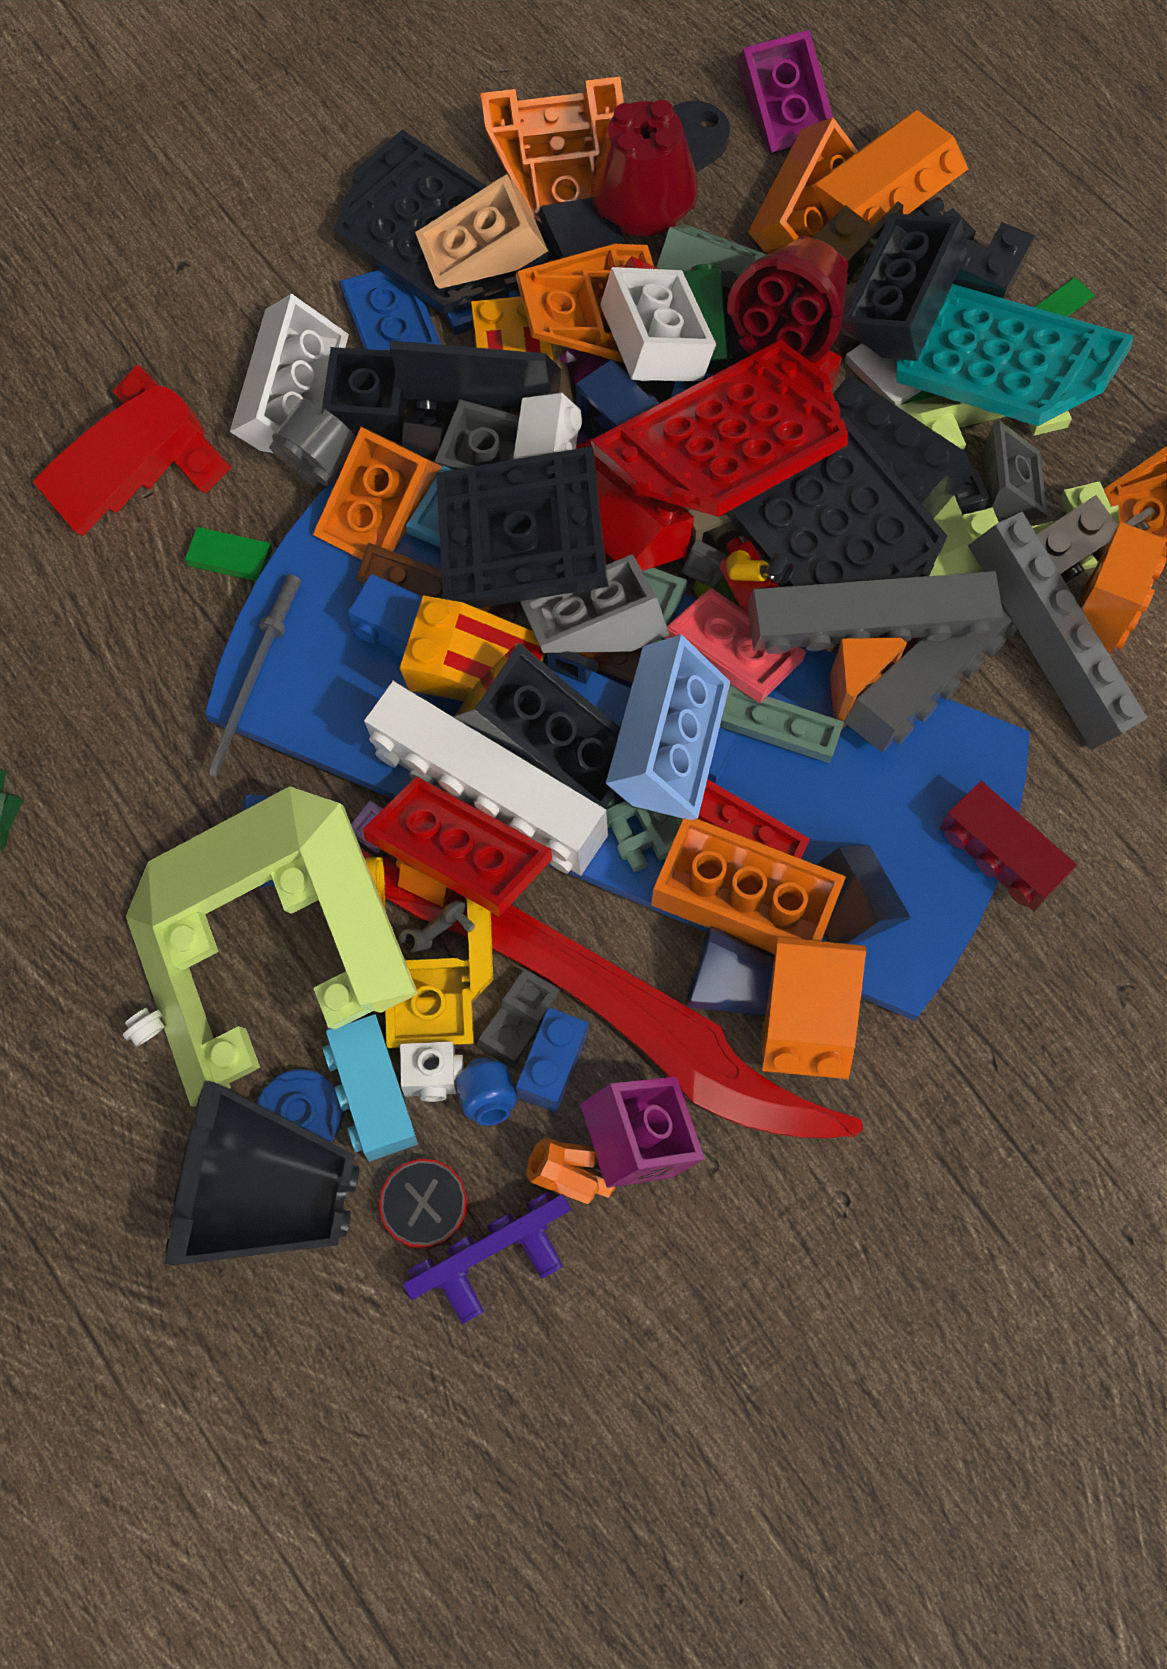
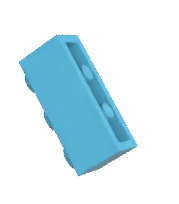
M376 1014L348 1023L336 1030H327L326 1033L330 1044L322 1048L329 1070L338 1069L342 1084L336 1086L335 1090L342 1111L350 1109L355 1125L347 1128L355 1153L363 1150L368 1162L418 1145Z

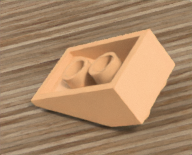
M507 174L415 232L435 285L439 289L517 271L548 252L527 200Z

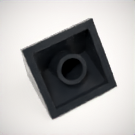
M870 845L839 847L816 864L846 876L824 932L828 942L855 945L910 919L908 911Z

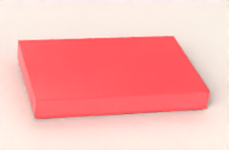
M711 587L667 626L669 636L664 637V639H668L682 634L731 681L730 684L758 703H761L804 660L807 652L801 647H794L780 654H768L766 650L753 651L748 612Z

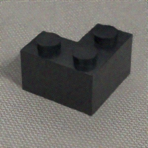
M1001 222L988 248L965 238L967 254L953 284L1006 299L1026 263L1035 235Z

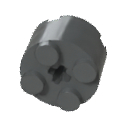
M301 399L272 435L273 442L269 448L280 459L286 462L290 459L300 468L298 471L299 476L310 485L316 487L318 483H321L328 487L330 483H336L356 436L332 413L324 409L321 414H318L311 409L315 404L314 402Z

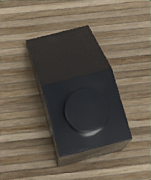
M417 410L404 422L402 446L435 462L454 414Z

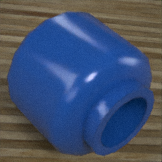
M478 1058L471 1061L467 1068L457 1077V1093L462 1111L468 1119L476 1121L483 1126H490L501 1123L510 1116V1112L517 1103V1093L511 1072L505 1064L491 1061L489 1058Z

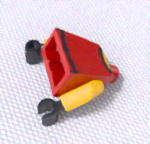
M740 536L732 539L727 544L726 552L729 556L721 562L719 568L739 605L748 612L747 603L754 589L786 587L785 584L788 582L796 565L788 563L787 557L775 553L770 563H768L752 541H747L745 537Z

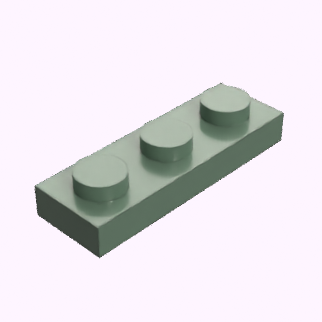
M730 684L720 727L830 763L844 722L768 696L761 703H758Z

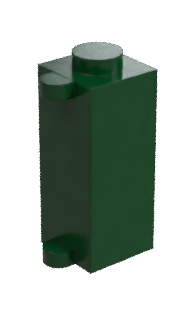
M711 264L695 265L691 268V271H685L683 274L716 343L707 370L728 368L729 356L720 267L714 268Z

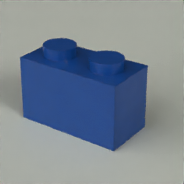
M548 1007L516 1085L518 1099L558 1113L588 1038L589 1022Z

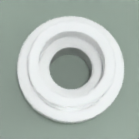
M147 1008L141 1010L125 1022L129 1029L123 1033V1037L126 1041L131 1039L136 1047L140 1046L165 1028L160 1020L163 1015L159 1010L151 1014Z

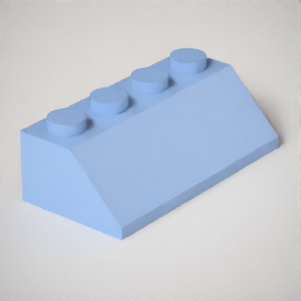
M682 634L643 646L606 784L632 806L694 820L698 819L731 681Z

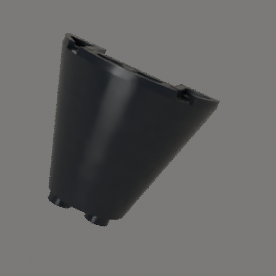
M205 1080L196 1105L198 1108L197 1116L192 1119L169 1223L172 1231L170 1239L167 1238L164 1263L181 1265L338 1245L339 1237H346L351 1218V1211L343 1209L346 1192H355L359 1178V1166L353 1165L355 1155L215 1082Z

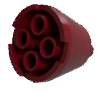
M657 100L655 102L638 101L630 104L621 103L614 109V115L609 122L592 172L591 199L594 209L600 218L605 217L612 223L623 227V233L638 236L665 233L669 230V227L676 226V222L687 215L691 209L694 210L698 196V176L681 120L673 111L672 104L666 100Z
M804 235L746 267L733 284L727 304L728 314H731L734 326L740 335L738 342L749 354L753 355L782 340L810 362L816 363L823 358L837 339L842 326L848 280L847 270L849 267L846 258L829 244Z

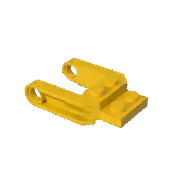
M365 857L364 859L386 911L382 857ZM467 898V918L475 924L474 930L468 932L469 959L467 961H462L458 958L405 960L418 994L385 1010L387 1048H400V1044L453 1042V1045L474 1044L472 1002L494 980L491 911Z

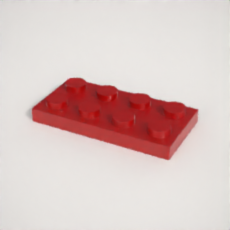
M418 776L363 828L366 841L499 917L552 861L550 848Z

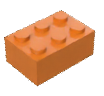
M1121 521L1087 580L1078 603L1109 655H1111L1114 648L1119 650L1123 648L1130 631H1134L1142 612H1146L1155 592L1154 589H1151L1153 582L1158 580L1167 561V557L1161 555L1167 539Z

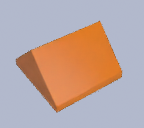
M847 638L841 640L830 673L833 718L844 722L842 729L847 725L845 720L856 699L901 659L907 644L902 638Z

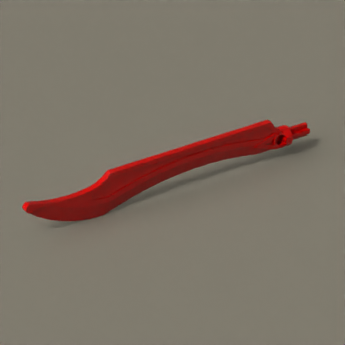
M361 849L364 858L374 857L373 855ZM388 856L382 858L385 878V899L430 923L442 912L446 905L459 900L466 904L463 914L467 917L466 897L453 890L443 907L399 887L400 869L396 867V861ZM510 905L500 917L491 912L493 950L546 978L610 1023L636 1045L668 1077H677L681 1091L693 1104L718 1117L744 1127L777 1135L799 1138L856 1137L862 1131L863 1123L859 1118L807 1101L779 1087L746 1065L734 1053L726 1041L722 1027L686 1007L684 1004L513 905ZM458 920L447 929L468 938V932Z

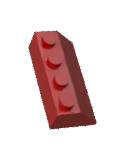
M594 438L576 444V449L591 447V440ZM595 455L606 561L613 563L633 554L641 570L645 571L686 557L695 517L682 506L637 493Z

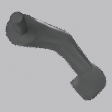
M455 900L446 905L442 912L424 928L403 930L399 940L401 943L415 940V945L410 951L411 954L422 953L431 948L433 938L451 927L457 920L467 932L473 931L475 924L463 914L466 904Z

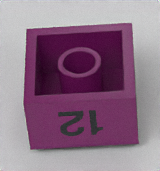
M677 1077L612 1083L580 1103L606 1188L673 1178L705 1160Z

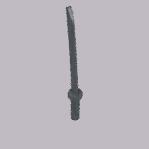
M287 575L269 617L262 618L259 623L260 630L265 634L210 768L209 775L218 776L243 710L274 638L282 637L285 632V626L282 622H284L286 613L290 609V604L293 602L296 596L295 593H297L302 582L295 575Z

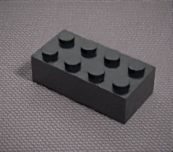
M850 374L833 393L834 399L838 401L840 407V417L849 419L933 519L974 472L964 450Z

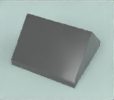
M1001 421L993 423L981 454L984 485L991 496L988 507L993 508L997 518L1008 519L1020 512H1023L1026 519L1046 517L1047 508L1040 451Z

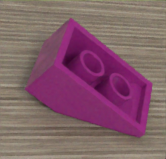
M810 30L743 48L736 61L745 97L770 154L791 149L801 129L833 117Z

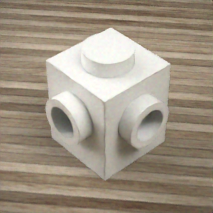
M453 1042L400 1044L401 1088L405 1097L420 1096L422 1101L437 1102L446 1100V1095L456 1094V1080L464 1070L463 1055H455Z

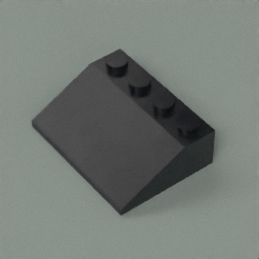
M390 340V352L403 398L413 402L414 409L436 411L437 405L451 406V412L455 413L459 400L507 413H510V411L520 412L522 398L556 394L560 391L561 368L546 353Z

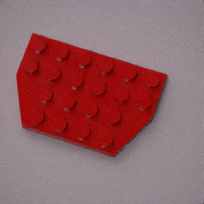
M779 340L591 440L594 454L637 493L719 517L847 446L848 431L844 420L840 417V407L838 401L834 399L829 376L785 342Z

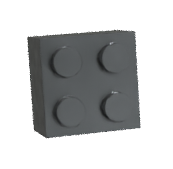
M459 400L435 463L456 470L513 460L520 416Z

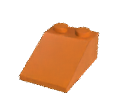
M361 427L313 535L361 560L368 543L394 551L407 532V523L442 466L379 434Z
M777 937L762 1032V1071L849 1079L856 1044L866 946Z

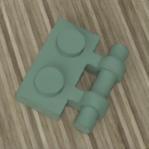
M615 797L612 798L606 808L607 828H612L619 842L617 849L622 859L628 860L633 872L640 871L648 866L642 852L650 847L653 848L659 861L667 858L683 818L635 807L627 801L618 804ZM636 815L644 832L634 836L626 820Z

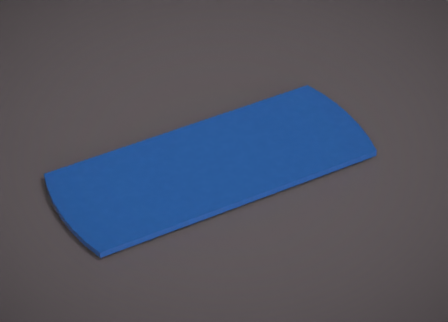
M330 483L286 534L257 579L236 620L222 655L205 715L208 721L226 728L265 634L260 630L259 623L262 618L269 617L287 575H295L302 582L297 593H295L296 596L293 602L290 604L291 606L286 613V618L282 622L285 626V632L282 637L274 638L235 732L394 799L413 780L409 775L411 771L399 764L395 768L391 767L376 756L375 752L377 750L369 740L370 734L364 720L393 681L408 690L400 670L403 658L394 654L389 647L381 643L363 641L352 630L348 612L365 583L355 580L362 560L313 535L335 484ZM407 532L393 551L441 569L440 548L409 535ZM683 594L671 622L697 599ZM801 647L807 651L804 660L768 697L833 718L830 673L837 654L827 650L809 651L806 647ZM600 671V675L632 689L633 683ZM412 692L452 717L456 715L464 701ZM942 697L937 701L939 705L934 713L924 723L918 719L913 724L915 725L914 730L901 745L894 741L883 753L849 725H846L841 730L830 763L725 729L736 734L737 738L734 752L717 785L810 838L801 858L802 860L816 865L839 847L871 846L908 911L910 919L855 944L866 946L861 998L915 1021L952 972L978 928L999 881L995 877L992 878L984 874L978 868L976 860L964 849L954 847L946 839L944 831L940 827L948 812L981 780L1019 813L1026 781L1030 731L948 699L946 701ZM615 793L614 797L618 804L626 801L618 793ZM636 815L626 820L634 836L644 832ZM607 828V838L583 874L580 876L572 870L568 873L704 932L708 930L707 927L651 906L653 888L666 858L659 861L653 848L650 847L642 852L648 866L640 871L633 872L628 860H623L617 849L619 842L612 828ZM823 935L821 942H828L825 935ZM757 948V949H759V950H761V951H763V952H765V953H767V954H769V955L775 956V954H772V953H770V952H767V951H765V950H762V949H760V948Z

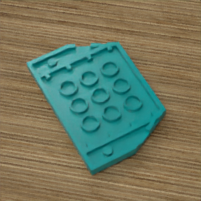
M952 284L918 360L895 359L896 382L913 387L914 389L943 396L950 400L975 406L985 411L1017 419L1024 423L1040 426L1103 393L1129 353L1134 336Z

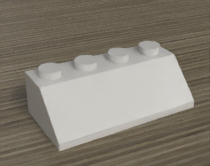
M293 294L266 308L230 432L259 451L273 453L269 448L273 442L272 435L301 399L314 402L315 404L311 409L321 414L330 347L345 348L349 334Z

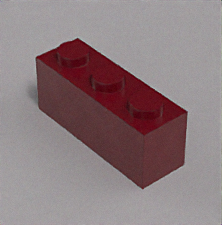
M982 780L948 812L940 827L944 831L946 839L954 847L964 849L976 860L978 868L984 874L999 880L1008 888V893L1014 901L1022 906H1028L1033 912L1054 893L1078 865Z

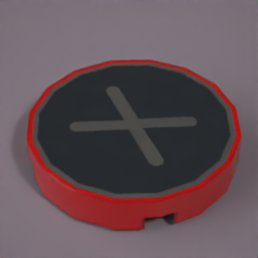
M417 1159L402 1164L388 1176L381 1189L379 1211L385 1228L395 1240L410 1248L431 1249L447 1243L458 1232L466 1218L468 1199L462 1180L451 1167L437 1160Z

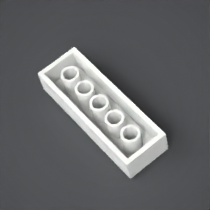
M394 681L364 720L370 734L369 740L374 744L377 750L375 754L380 760L394 768L397 764L411 771L409 775L412 779L418 776L550 848L552 853L550 864L561 872L568 874L572 870L581 876L608 836L606 809Z

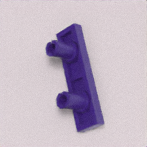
M548 1191L526 1203L530 1212L514 1220L509 1213L487 1225L490 1234L474 1242L472 1236L469 1235L447 1248L451 1256L436 1265L430 1257L407 1270L411 1279L405 1281L403 1285L411 1300L435 1287L437 1290L442 1288L460 1323L464 1324L482 1314L484 1309L466 1276L469 1273L468 1268L514 1242L517 1245L522 1244L540 1279L562 1268L563 1264L545 1230L548 1228V1223L571 1211L564 1195L561 1194L553 1198Z

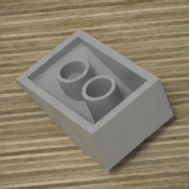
M633 554L607 565L609 587L521 601L523 610L543 653H561L565 651H633L669 636L657 597Z

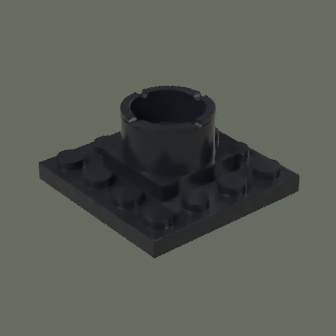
M592 446L436 473L443 599L463 602L475 608H482L609 587L596 462Z

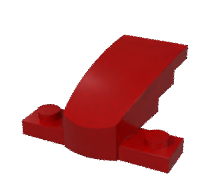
M138 364L112 390L122 401L123 405L109 413L76 439L32 481L70 527L82 536L109 509L118 513L142 485L151 489L173 461L197 488L206 494L232 468L227 460L204 436L205 431L202 423L191 407L174 391L160 386Z

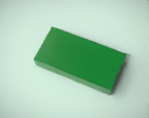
M197 527L185 560L189 567L257 581L269 562L273 549L271 543Z

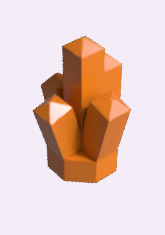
M544 1137L536 1143L528 1159L526 1176L531 1183L585 1204H589L594 1199L596 1193L609 1198L615 1190V1187L606 1188L602 1173L587 1168H593L597 1162V1156L592 1146L561 1143Z

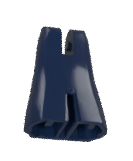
M710 926L705 934L699 953L700 966L697 965L695 967L689 985L686 1007L765 1017L774 956L741 941L731 934Z

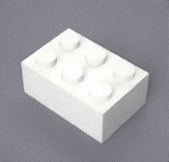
M612 267L600 306L631 380L703 381L716 343L682 270Z

